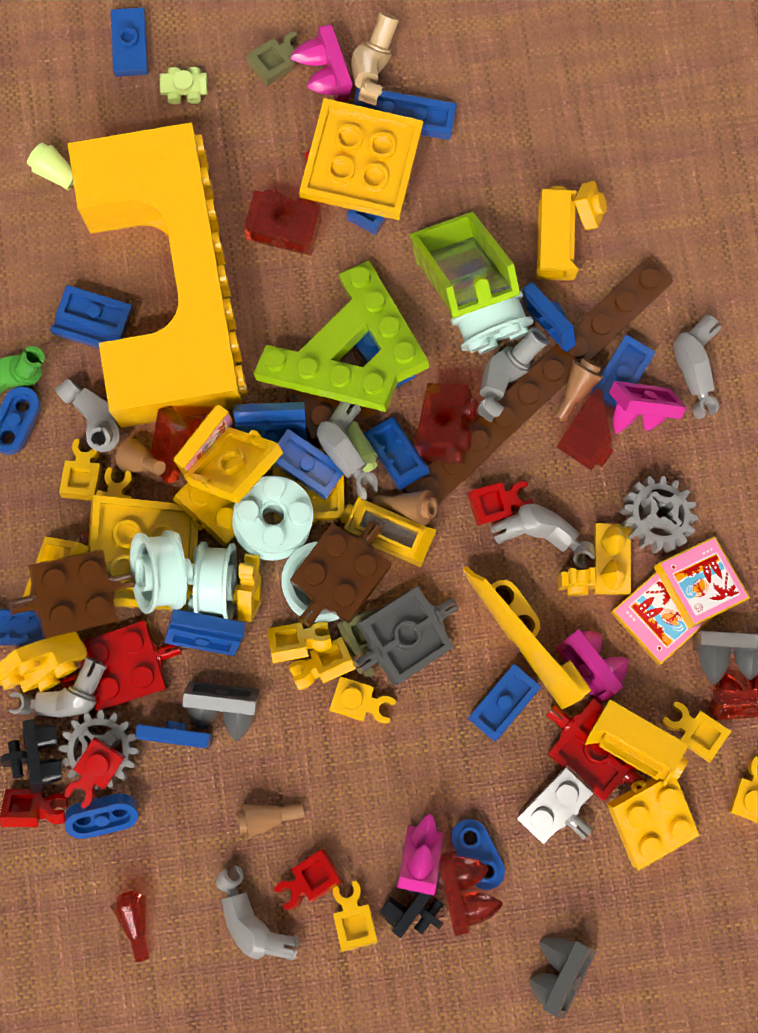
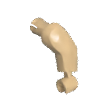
M383 12L378 14L371 39L367 40L366 43H361L353 52L351 59L355 86L360 89L358 99L376 106L377 98L381 95L383 86L377 85L378 73L384 69L392 56L389 46L399 23V19Z

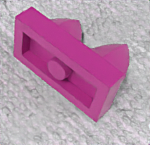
M332 24L321 26L318 29L317 37L307 40L298 46L291 54L290 59L304 65H323V69L318 70L309 79L307 88L319 94L333 95L335 101H348L352 81Z
M614 381L609 391L617 402L613 414V428L616 434L631 425L640 414H643L642 422L645 430L649 431L660 425L667 417L681 419L687 408L670 388Z
M578 629L554 647L565 662L571 660L591 688L589 694L599 704L623 688L621 683L627 674L629 658L610 657L602 659L599 655L602 648L601 633L594 631L581 632Z
M431 813L423 818L417 827L410 825L407 827L397 888L430 895L435 893L443 832L437 831L435 820Z

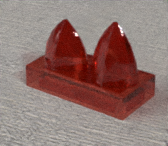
M171 405L158 409L150 452L155 459L165 463V472L160 476L166 484L179 480L180 469L174 462V457L202 423L199 419L192 416H179Z
M725 673L713 688V698L709 706L711 718L715 721L758 718V675L749 680L748 690H743L734 678Z
M456 851L441 855L439 864L454 935L469 934L471 926L493 917L503 906V902L488 894L465 893V889L473 887L482 880L488 871L486 865L473 858L457 857Z

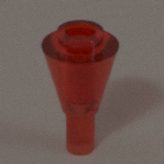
M137 890L119 894L116 896L117 902L113 903L110 907L126 937L131 942L135 962L145 961L150 958L144 936L146 934L147 896L138 895Z

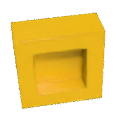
M591 181L581 185L574 200L585 230L598 228L604 213L607 211V202L604 194L599 193L596 182Z

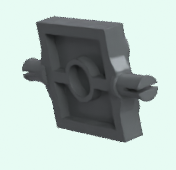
M416 586L356 623L366 639L369 649L367 653L353 660L354 667L359 666L356 668L358 673L362 674L377 663L383 668L392 685H398L454 648L445 632L443 619L458 611V605H453L456 602L452 598H448V600L435 608L426 600L419 586Z

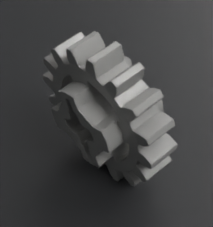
M650 476L642 484L640 482L636 483L631 487L632 492L627 493L623 497V500L628 505L623 506L619 513L626 515L628 519L621 523V526L631 528L632 532L628 535L629 540L635 537L640 539L638 548L643 549L650 544L652 553L659 552L662 547L668 553L675 549V545L680 547L687 542L686 537L695 532V529L689 524L698 520V516L690 514V510L696 506V502L686 501L685 498L690 492L687 489L680 493L677 490L679 486L677 480L667 485L665 476H661L656 482ZM656 512L661 514L660 518L656 515Z
M104 710L98 711L97 719H94L93 715L87 712L84 713V723L72 720L71 724L75 729L74 732H63L62 736L69 740L68 745L59 746V751L67 752L68 756L60 762L61 766L71 765L72 767L67 776L69 778L81 776L73 771L91 740L97 737L116 750L117 745L122 742L123 755L126 756L108 784V787H116L115 777L121 780L128 779L127 773L124 770L126 767L136 768L137 764L130 760L131 755L140 753V749L133 748L131 744L137 740L136 734L128 735L127 733L132 724L126 721L119 725L120 715L113 713L109 720H107L106 711ZM99 725L112 728L104 735H97L95 731L91 730L92 727ZM80 740L82 743V754L77 758V744ZM97 785L94 786L95 790H101Z

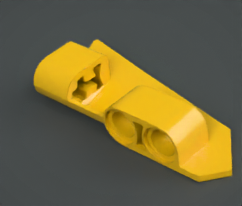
M467 565L462 569L474 590L507 637L517 645L559 707L565 709L583 699L591 691V688L571 660L559 665L535 638L540 630V621L519 589L508 580H499L490 584L485 578L475 574ZM503 588L510 593L511 602L509 605L495 589ZM519 617H524L530 621L531 632Z

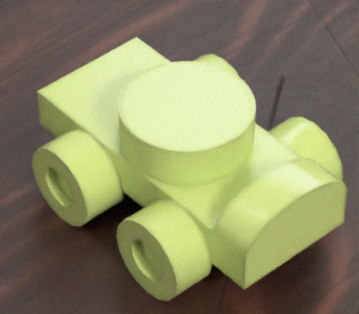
M171 67L168 69V73H160V94L168 95L167 101L170 104L181 103V95H188L189 103L198 104L201 102V95H208L207 73H201V69L198 67H190L188 71Z

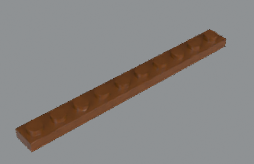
M649 257L574 328L576 346L566 352L558 344L555 345L504 394L502 399L497 401L504 406L503 411L498 417H494L490 423L480 416L427 466L429 474L406 486L404 492L412 493L430 490L438 505H440L567 384L573 360L581 362L582 358L592 360L655 301L672 284L673 280Z

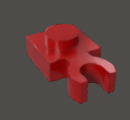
M503 482L469 491L467 496L477 527L513 516L511 507L519 510L522 505L533 504V499L522 501L517 496L518 490L528 486L527 482H517L508 491H505Z
M94 737L73 771L81 775V778L74 780L67 786L64 796L70 797L76 788L84 790L86 797L81 807L86 808L95 797L94 786L97 785L104 790L126 756L97 737Z
M6 789L0 813L1 827H38L40 819H46L52 824L65 823V811L62 809L56 810V808H68V798L63 793H55L44 798L43 790L42 792L31 794L30 789Z
M321 849L291 869L296 877L295 880L279 882L274 887V891L281 894L286 889H290L292 898L283 907L285 910H293L302 903L304 895H306L309 901L314 902L344 881L326 850Z

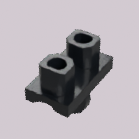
M34 719L22 721L25 751H20L18 740L9 741V753L0 756V766L11 767L12 778H21L24 776L22 765L27 764L32 794L42 792L43 785L62 780L60 758L39 760L38 750L57 747L55 725L35 726Z
M437 880L436 889H437V888L439 887V885L441 884L438 880ZM407 890L414 895L407 907L390 896L379 910L382 917L392 926V932L400 939L418 914L422 917L414 929L422 935L430 924L438 929L444 924L436 916L444 906L441 901L435 898L428 909L424 907L432 896L430 894Z

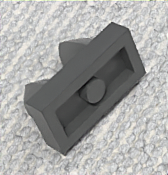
M700 631L693 636V651H698L703 672L713 685H716L725 674L731 653H734L739 670L748 680H752L758 675L757 634Z
M189 681L183 694L182 707H187L192 722L199 730L209 726L218 711L223 712V720L227 731L234 741H238L247 732L253 721L259 704L260 689Z
M552 937L539 941L542 952L551 965L560 971L559 976L549 973L534 975L529 978L530 986L537 1000L544 1006V1011L555 1017L565 1018L597 951L581 942L566 938Z

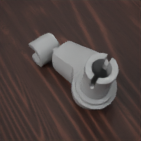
M704 315L689 332L678 334L673 343L675 358L691 395H698L699 401L695 402L692 408L693 415L697 419H702L706 415L703 405L708 408L710 416L719 409L717 399L708 394V392L715 390L709 358L704 349L707 342L721 330V325H716L712 328L718 321L711 315Z
M531 328L519 344L515 347L503 349L495 354L486 364L480 388V395L484 399L478 405L477 412L490 423L504 409V406L497 401L503 398L507 385L529 372L530 361L548 344L547 337L539 329Z
M69 379L64 380L55 388L58 396L66 404L73 401V406L87 419L86 437L88 445L100 452L113 449L119 441V429L116 420L109 412L108 402L88 388L82 390Z
M340 401L329 421L326 420L319 424L317 437L322 448L347 478L351 476L356 478V493L361 499L366 500L367 493L362 485L370 484L377 492L378 480L373 473L362 470L367 464L347 434V430L361 411V408L355 404L352 408H349L351 403Z
M537 504L522 505L518 510V514L491 523L492 534L502 529L507 530L494 536L498 544L526 533L532 537L545 538L562 552L570 547L574 551V564L579 568L584 569L587 567V560L580 554H588L592 559H595L594 545L588 541L579 542L576 538L580 533L558 513Z
M86 657L74 686L65 687L60 691L36 692L35 699L30 694L14 692L9 697L20 698L21 706L17 710L8 709V711L13 714L28 715L35 709L36 715L47 717H69L90 712L97 703L94 692L107 665L102 662L96 663V659Z
M237 865L230 870V880L224 868L217 875L216 885L221 891L227 893L228 898L221 899L227 930L239 949L253 959H260L264 955H270L291 961L294 960L298 951L284 948V945L299 947L298 937L270 932L266 925L255 917L247 893L238 895L237 886L244 877L242 869Z

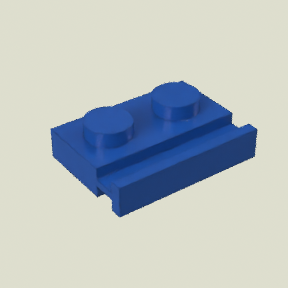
M66 285L55 315L56 320L54 325L51 326L50 332L55 336L99 349V343L124 338L134 308L131 304Z
M305 402L234 405L233 414L235 429L246 433L255 430L262 438L278 443L287 429L307 441Z
M173 609L166 629L164 643L235 656L241 643V638L244 636L245 623Z

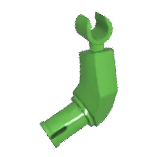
M28 346L21 355L0 358V395L8 389L33 386L42 375L41 365L45 360V355L40 348Z

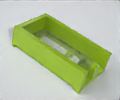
M473 211L409 234L416 264L420 265L448 307L453 319L520 295L514 263Z

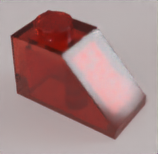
M598 387L595 389L557 445L558 449L591 471L596 464L603 467L614 451L609 447L613 438L603 390Z

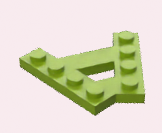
M368 260L338 274L340 283L351 301L299 352L270 345L265 346L254 371L256 381L386 412L397 384L430 368L427 357ZM369 331L380 351L364 367L339 362Z

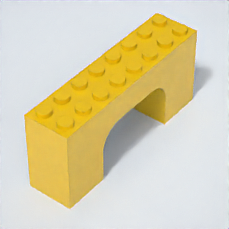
M191 122L67 143L77 208L90 234L146 225L163 231L169 237L178 291V308L173 319L163 329L152 334L99 343L109 412L121 428L210 413L218 404L226 410L233 409L236 404H243L242 396L248 395L242 365H236V363L242 362V355L236 331H230L237 329L231 300L230 298H225L231 297V292L224 266L225 257L219 236L220 228L213 202L214 193L209 177V165L202 134L195 135Z

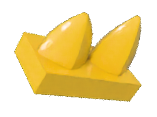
M595 523V559H593V568H596L598 585L593 589V595L629 596L631 594V540L628 539V535L631 533L630 527L625 528L621 524Z

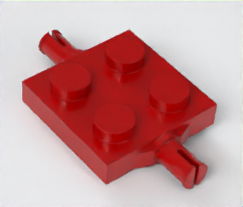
M146 621L83 640L82 642L87 652L86 657L96 659V663L102 662L107 665L94 692L97 700L95 704L96 712L167 690L162 674V660L182 655L181 648L168 651L180 646L165 644L158 647L151 638ZM81 660V668L85 662L84 660ZM79 673L61 678V683L65 685L63 688L74 686V681H76Z
M591 699L583 710L572 718L555 704L546 714V717L550 718L562 729L557 742L547 753L552 760L562 768L566 765L571 767L594 789V795L603 802L616 787L625 782L629 786L639 780L646 782L645 779L634 771L636 769L634 766L599 746L600 743L585 745L590 732L605 709L595 699Z

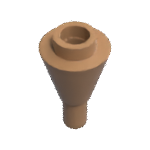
M582 358L581 362L573 360L564 393L565 397L555 413L556 417L567 421L576 404L580 403L604 378L599 373L601 367L586 358Z
M128 439L119 446L116 452V463L124 472L126 470L131 471V473L152 472L156 475H161L165 472V463L155 459L140 440Z
M430 490L396 495L395 497L376 495L373 504L381 508L392 510L422 525H427L436 516L438 509L437 500Z
M302 803L283 807L241 804V811L235 813L239 834L246 833V837L249 840L280 825L283 821L304 817Z

